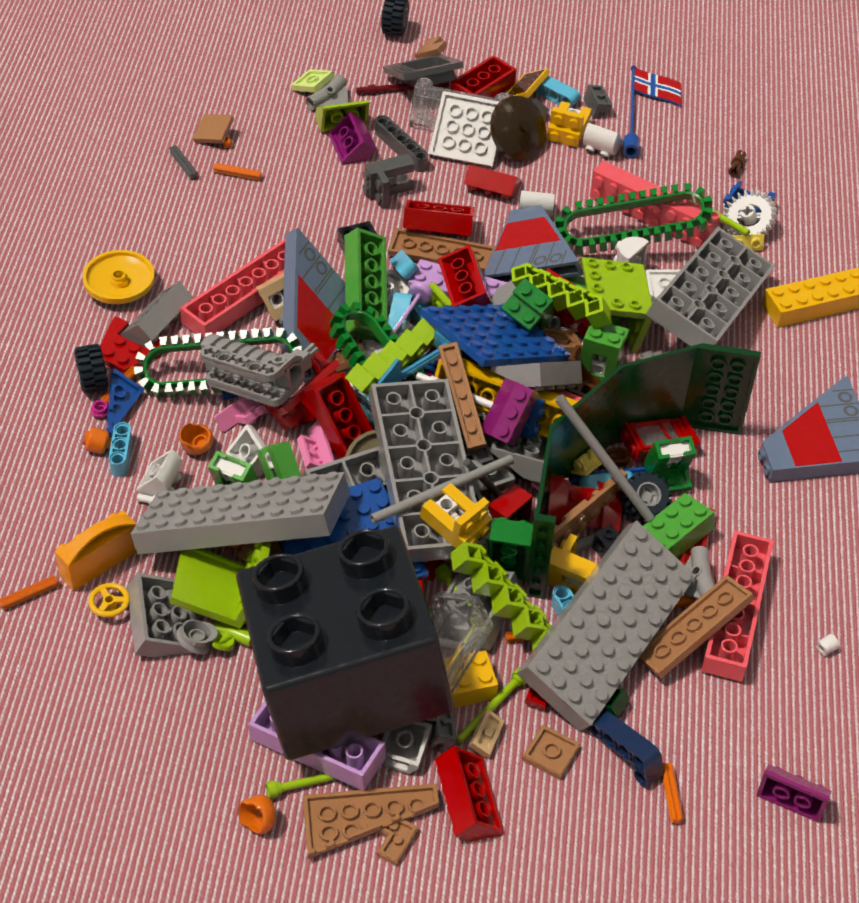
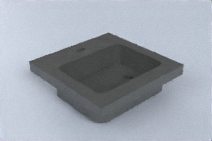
M438 54L383 66V71L386 74L401 79L406 84L420 88L455 80L454 70L464 68L463 61Z

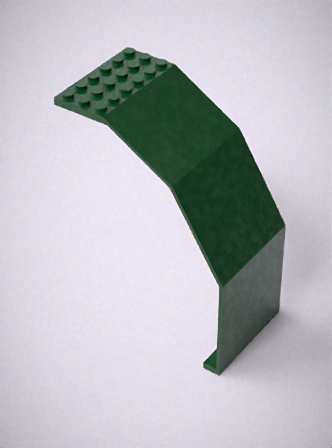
M701 343L622 364L572 407L604 449L610 445L622 442L620 433L626 422L630 424L675 419L681 416H686L691 427L695 429L741 435L761 352ZM565 414L560 416L549 427L533 524L525 586L526 597L545 598L556 516L542 514L543 505L548 501L549 477L562 475L563 477H568L569 481H571L573 474L570 471L574 469V461L584 453L587 454V451L590 449L589 445Z

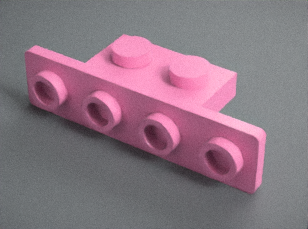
M241 397L216 414L214 418L220 431L225 432L237 423L252 424L256 421L257 417L269 411L262 403Z
M316 420L308 429L309 437L300 435L297 439L305 468L308 469L335 461L328 439L319 421Z

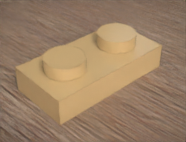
M489 709L483 711L469 747L485 758L490 756L504 720Z

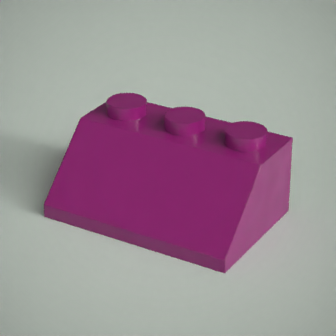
M351 111L328 132L343 165L366 161L377 150L364 120Z
M505 378L483 422L482 431L514 447L540 394L518 382Z
M768 764L756 796L819 823L832 791L823 785L812 783L801 776L793 775L780 767Z

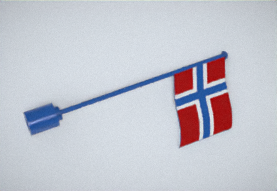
M635 65L631 66L630 133L625 135L623 139V154L627 158H635L639 154L640 139L638 135L633 134L634 92L681 106L680 82L637 69Z

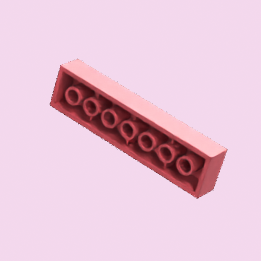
M603 160L593 170L590 197L594 199L603 197V203L607 204V196L614 195V203H617L618 194L625 193V201H628L629 192H635V198L639 199V191L646 190V197H650V189L657 188L658 196L660 195V186ZM679 200L621 210V212L651 226H659L692 220L700 214L701 208L690 200ZM713 211L712 221H707V229L702 233L696 226L694 227V236L687 237V229L683 230V238H680V240L700 248L718 227L720 214ZM676 231L672 232V236L676 237Z
M285 239L180 307L181 323L195 334H202L205 338V333L217 334V332H221L261 305L264 301L256 287L284 272Z
M734 531L723 578L726 575L731 577L753 593L755 600L708 639L701 669L702 672L740 682L743 681L774 540Z

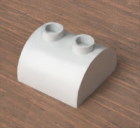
M588 123L583 137V144L586 146V150L595 152V149L599 150L602 156L609 158L610 155L615 156L619 152L623 140L614 131Z
M521 190L519 209L542 205L548 216L552 217L555 194Z
M628 237L619 241L615 246L618 254H616L613 261L644 264L645 267L649 241L641 237Z
M246 424L227 449L226 454L252 464L257 477L264 473L256 451L267 447L255 427Z
M171 449L152 461L136 491L149 496L156 495L161 490L174 491L175 489L172 487V484H176L182 477V474L179 473L183 465L181 457Z

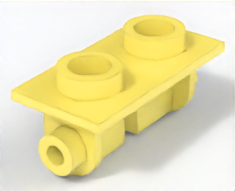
M765 234L733 235L734 238L753 251L764 249Z
M590 448L587 454L584 453L574 461V469L570 472L580 476H588L602 463Z

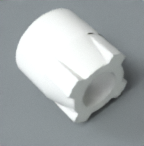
M829 634L818 641L816 648L823 656H826L837 650L840 644L833 634Z

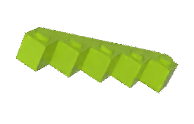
M529 263L511 268L512 283L515 287L524 278L553 299V306L556 311L567 308L575 320L587 317L593 328H599L612 323L610 308L602 296L590 293L583 287L575 286L569 281L560 277L557 278L541 268L537 269Z
M422 317L411 332L406 329L395 343L390 340L379 354L374 351L362 366L357 363L345 378L367 395L370 392L371 384H376L397 358L401 360V370H403L411 362L420 358L431 349L432 346L435 347L434 332L437 329Z
M469 542L461 543L450 553L453 572L471 575L473 594L491 597L493 615L510 618L513 637L531 640L533 651L552 626L546 620L547 616L537 605L533 606L526 598L527 594L517 583L513 584L505 576L507 572L497 561L493 563L485 554L487 551L482 545Z

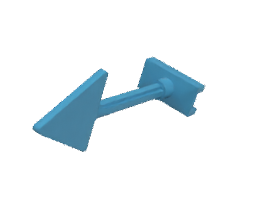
M436 330L434 332L435 347L437 348L435 351L402 371L401 360L397 358L376 384L402 382L406 377L439 358L438 346L453 342ZM459 348L462 359L466 360V357L462 355V350Z

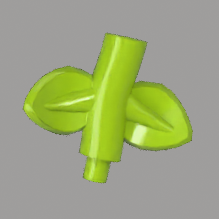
M246 620L240 629L216 621L212 624L218 631L217 638L211 642L214 648L222 651H231L236 642L248 647L252 646L249 632L244 629Z

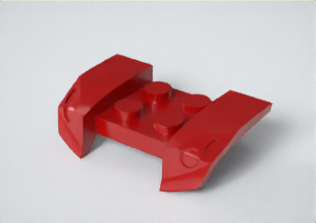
M562 475L549 477L547 515L556 516V523L561 524L562 518L584 499L589 501L592 492L596 489L569 485L568 477H563ZM597 481L598 490L601 491L604 482ZM620 491L614 495L615 497L609 505L605 504L601 508L600 514L595 519L592 518L587 523L586 528L603 529L612 525L616 531H620L622 514Z

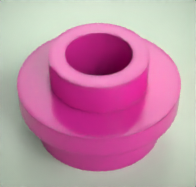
M103 400L94 402L91 407V414L97 418L106 417L108 404Z

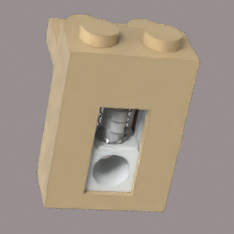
M284 272L256 287L274 322L279 320L283 312L284 291L281 290L284 289ZM274 295H280L278 302H272Z

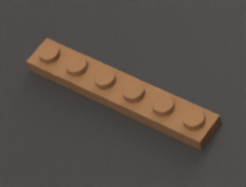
M454 342L438 346L467 452L486 447V441L458 343Z

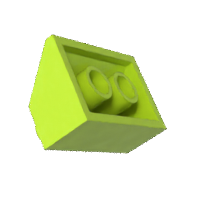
M365 100L316 107L315 119L320 132L330 131L349 111L363 119L367 126L370 101Z

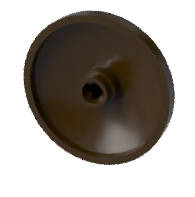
M523 96L505 98L494 108L490 121V130L494 144L500 153L515 162H524L535 158L541 152L546 139L545 121L539 108L531 100Z

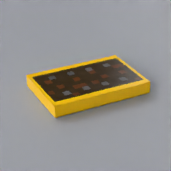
M549 69L523 74L503 96L502 100L511 96L529 98L549 76Z

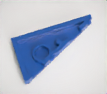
M115 368L111 373L106 424V430L110 434L109 437L113 433L114 426L122 421L144 390L143 387Z

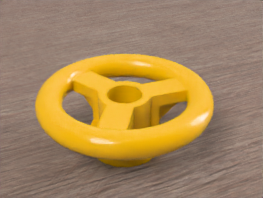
M116 583L99 585L90 593L88 599L91 611L100 617L106 618L120 615L127 609L130 603V595L127 589ZM106 589L118 590L123 596L109 594ZM101 593L103 602L97 608L94 600L97 594Z

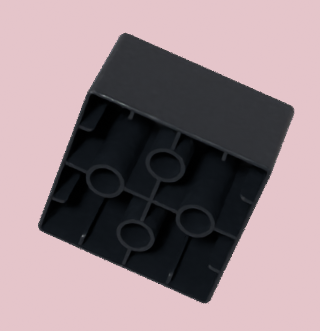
M391 526L381 530H357L348 534L342 541L295 555L285 553L274 554L264 558L256 566L237 572L236 581L262 692L285 759H297L441 716L454 710V701L439 637L403 534L398 526Z

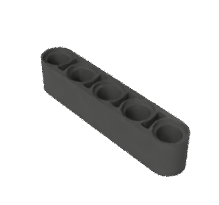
M377 116L375 119V134L399 156L409 154L415 164V171H426L428 168L427 151L388 116Z

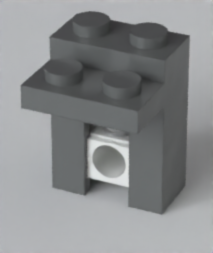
M409 154L365 164L363 192L368 195L370 200L376 199V202L381 205L382 209L389 208L390 195L414 190V181L409 180V173L414 172L415 164Z

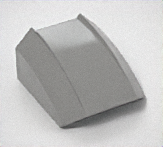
M417 722L384 732L382 742L385 743L386 759L382 763L383 766L407 774L418 770L433 736L434 726L426 722Z

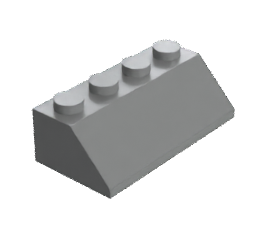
M180 281L161 291L120 335L143 346L150 340L153 343L159 339L158 334L165 332L170 327L169 323L175 321L180 316V307L193 298L192 294Z

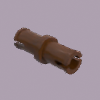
M738 150L735 157L731 160V167L728 172L730 175L734 172L733 177L737 176L740 169L744 166L745 151L741 155L742 150Z

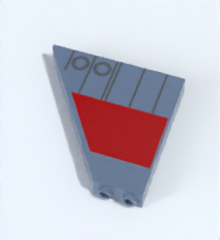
M542 205L511 210L483 276L510 282L512 281L511 268L525 263L532 264L535 268H541L545 271L549 268L563 278L584 275L579 260Z
M296 228L285 235L283 328L288 334L286 340L293 333L301 343L298 346H302L303 349L314 343L315 347H318L319 352L329 362L338 349L335 345L338 338L331 339L329 332L332 327L329 326V323L336 310L338 311L340 305L345 303V282L302 231ZM282 344V354L285 352L291 353V350ZM312 367L304 372V381L308 382L315 376Z
M848 376L839 380L762 441L761 448L758 450V459L762 461L764 475H767L769 483L859 474V401Z

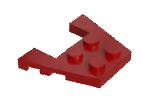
M115 316L100 347L105 365L112 369L115 368L124 374L131 366H143L135 359L138 352L147 356L150 351L121 336L120 334L129 326V323ZM160 339L153 343L156 347L161 346Z

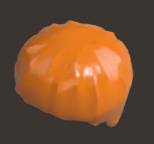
M187 423L180 431V443L183 450L190 455H202L208 452L213 444V433L205 425Z
M255 795L241 801L238 809L239 822L249 828L251 832L261 835L268 833L274 827L276 820L274 802L265 795Z

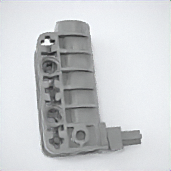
M214 333L207 335L200 344L202 349L200 351L201 359L205 362L206 370L210 371L206 375L209 386L273 407L282 405L300 388L305 378L304 372L312 366L311 357L319 351L318 347L311 343L304 350L296 348L291 353L279 354Z

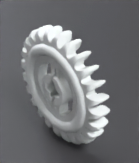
M745 190L743 197L738 193V199L732 197L734 203L727 202L729 208L724 207L726 213H723V215L739 223L738 220H743L747 225L755 224L754 226L746 227L750 230V234L767 235L766 230H772L771 225L776 223L774 220L777 218L775 202L772 201L771 196L767 197L765 192L761 196L759 190L756 195L753 190H751L750 195ZM754 207L759 208L762 213H757ZM723 223L724 229L728 230V234L732 236L744 235Z

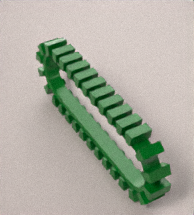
M684 183V191L678 192V184L671 185V193L669 194L667 186L660 187V195L658 196L657 188L650 189V197H646V190L639 191V199L635 198V192H629L628 201H625V193L618 194L617 203H614V195L607 196V204L605 205L603 197L596 198L597 206L594 207L592 199L585 200L586 208H582V201L575 202L574 211L571 212L568 206L562 209V217L557 216L555 224L569 247L571 248L575 245L576 254L583 255V247L589 246V254L597 253L596 245L600 244V252L607 251V243H611V250H615L618 241L628 237H643L651 244V235H654V243L661 242V234L665 233V241L672 240V232L676 231V239L683 238V230L686 229L687 237L694 236V227L696 226L702 233L707 229V221H712V198L710 195L705 197V189L700 186L694 193L691 192V184ZM679 200L694 201L701 208V212L696 218L683 222L583 239L573 237L567 231L568 225L574 219Z
M353 302L350 308L346 303L340 305L329 323V326L332 327L329 332L331 339L338 338L335 345L339 350L344 348L342 355L345 359L351 356L348 363L352 368L357 363L362 366L367 357L347 331L345 321L358 320L366 324L383 347L390 340L395 343L399 338L396 333L390 335L393 329L389 324L384 326L386 319L383 315L375 319L372 316L375 308L368 306L365 312L361 311L360 302ZM414 360L413 362H411L407 367H409L410 365L414 364V363L416 362V360ZM420 369L415 373L411 374L410 376L406 377V379H414L416 381H419L415 379L417 372L423 374L425 373L422 369Z
M277 327L276 336H274L271 328H263L264 337H262L263 334L259 329H251L253 338H251L248 330H240L241 339H239L240 336L236 331H228L229 339H234L241 343L249 345L280 343L286 345L291 352L296 348L304 350L302 346H298L301 343L293 333L286 340L288 334L284 328ZM217 332L218 335L228 338L225 332ZM194 334L195 343L190 335H182L183 341L179 336H171V341L167 336L159 337L161 344L159 347H156L151 340L144 344L150 352L147 356L138 352L135 359L143 367H134V373L140 380L139 383L147 392L152 388L151 392L156 397L163 398L164 389L168 397H177L176 392L181 397L188 396L187 387L192 396L200 395L199 390L203 395L211 394L210 386L207 384L206 379L157 382L151 379L149 372L153 359L162 353L202 350L200 345L204 339L202 334ZM211 387L215 394L223 393L222 390Z

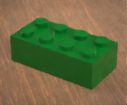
M505 517L493 518L488 557L493 563L497 561L505 571L515 572L517 579L526 581L533 524L525 520L512 521Z

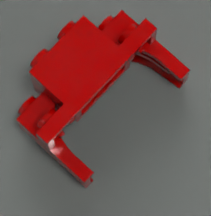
M319 351L311 357V367L315 373L313 378L300 388L287 403L276 407L263 404L284 430L289 428L295 429L301 423H313L317 419L304 391L332 374L337 373L335 369L340 364L336 359L328 362Z

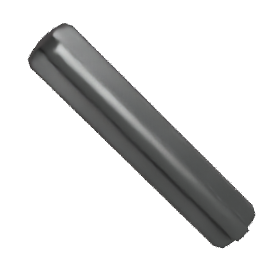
M171 146L169 148L171 155L190 179L197 178L198 172L178 146Z

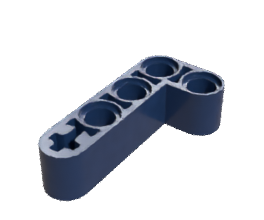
M608 711L603 712L589 726L591 733L598 740L633 765L635 779L642 787L649 786L663 776L662 756L659 749Z

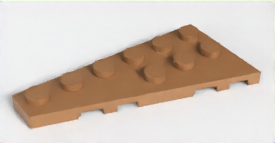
M620 469L622 474L628 480L627 473L624 470ZM613 477L604 483L601 491L596 489L592 492L589 501L584 499L562 518L559 526L555 525L552 549L554 546L560 548L564 539L567 540L570 533L576 535L578 532L582 533L586 529L587 523L600 514L601 508L605 504L609 505L613 501L614 495L618 491H622Z
M437 784L303 795L308 859L376 833L382 828H388L390 825L400 823L402 820H408L439 808Z

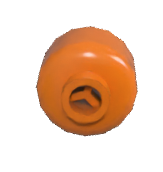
M92 427L90 431H86L83 445H85L87 451L102 455L106 449L110 450L112 439L109 438L110 434L107 430Z

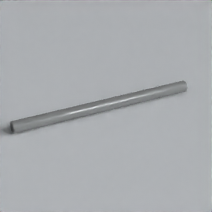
M564 395L558 396L555 402L646 522L651 521L654 518L652 512Z
M511 455L502 457L370 514V519L373 524L444 494L442 489L450 483L459 488L514 464V459Z

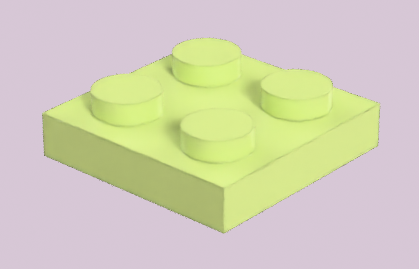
M309 69L291 84V88L293 91L315 93L328 84L335 75L333 71Z

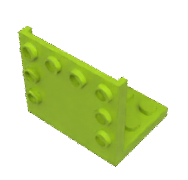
M582 257L580 265L583 268L586 289L590 293L603 297L610 308L611 315L622 316L625 321V328L629 329L627 343L630 345L631 352L638 353L652 322L650 317L645 315L652 305L644 264Z
M271 542L254 543V549H250L247 554L245 565L201 548L181 550L169 603L240 629L246 619L236 581V574L240 570L256 566L264 558L269 557Z

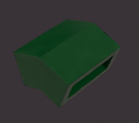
M617 688L602 710L604 712L608 711L620 719L630 701L625 689Z

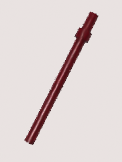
M449 82L420 88L409 84L381 86L373 84L368 85V87H356V94H376V92L449 87Z

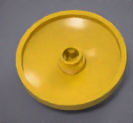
M114 250L102 253L90 260L83 270L82 278L84 288L92 298L108 304H125L145 296L154 285L155 274L152 263L145 256L128 250Z

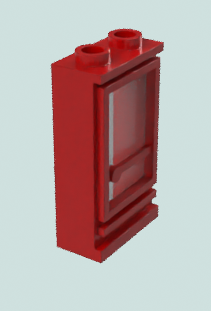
M686 416L630 424L626 422L620 433L621 441L624 442L628 454L632 457L634 463L644 462L654 441L692 436L696 452L701 443Z

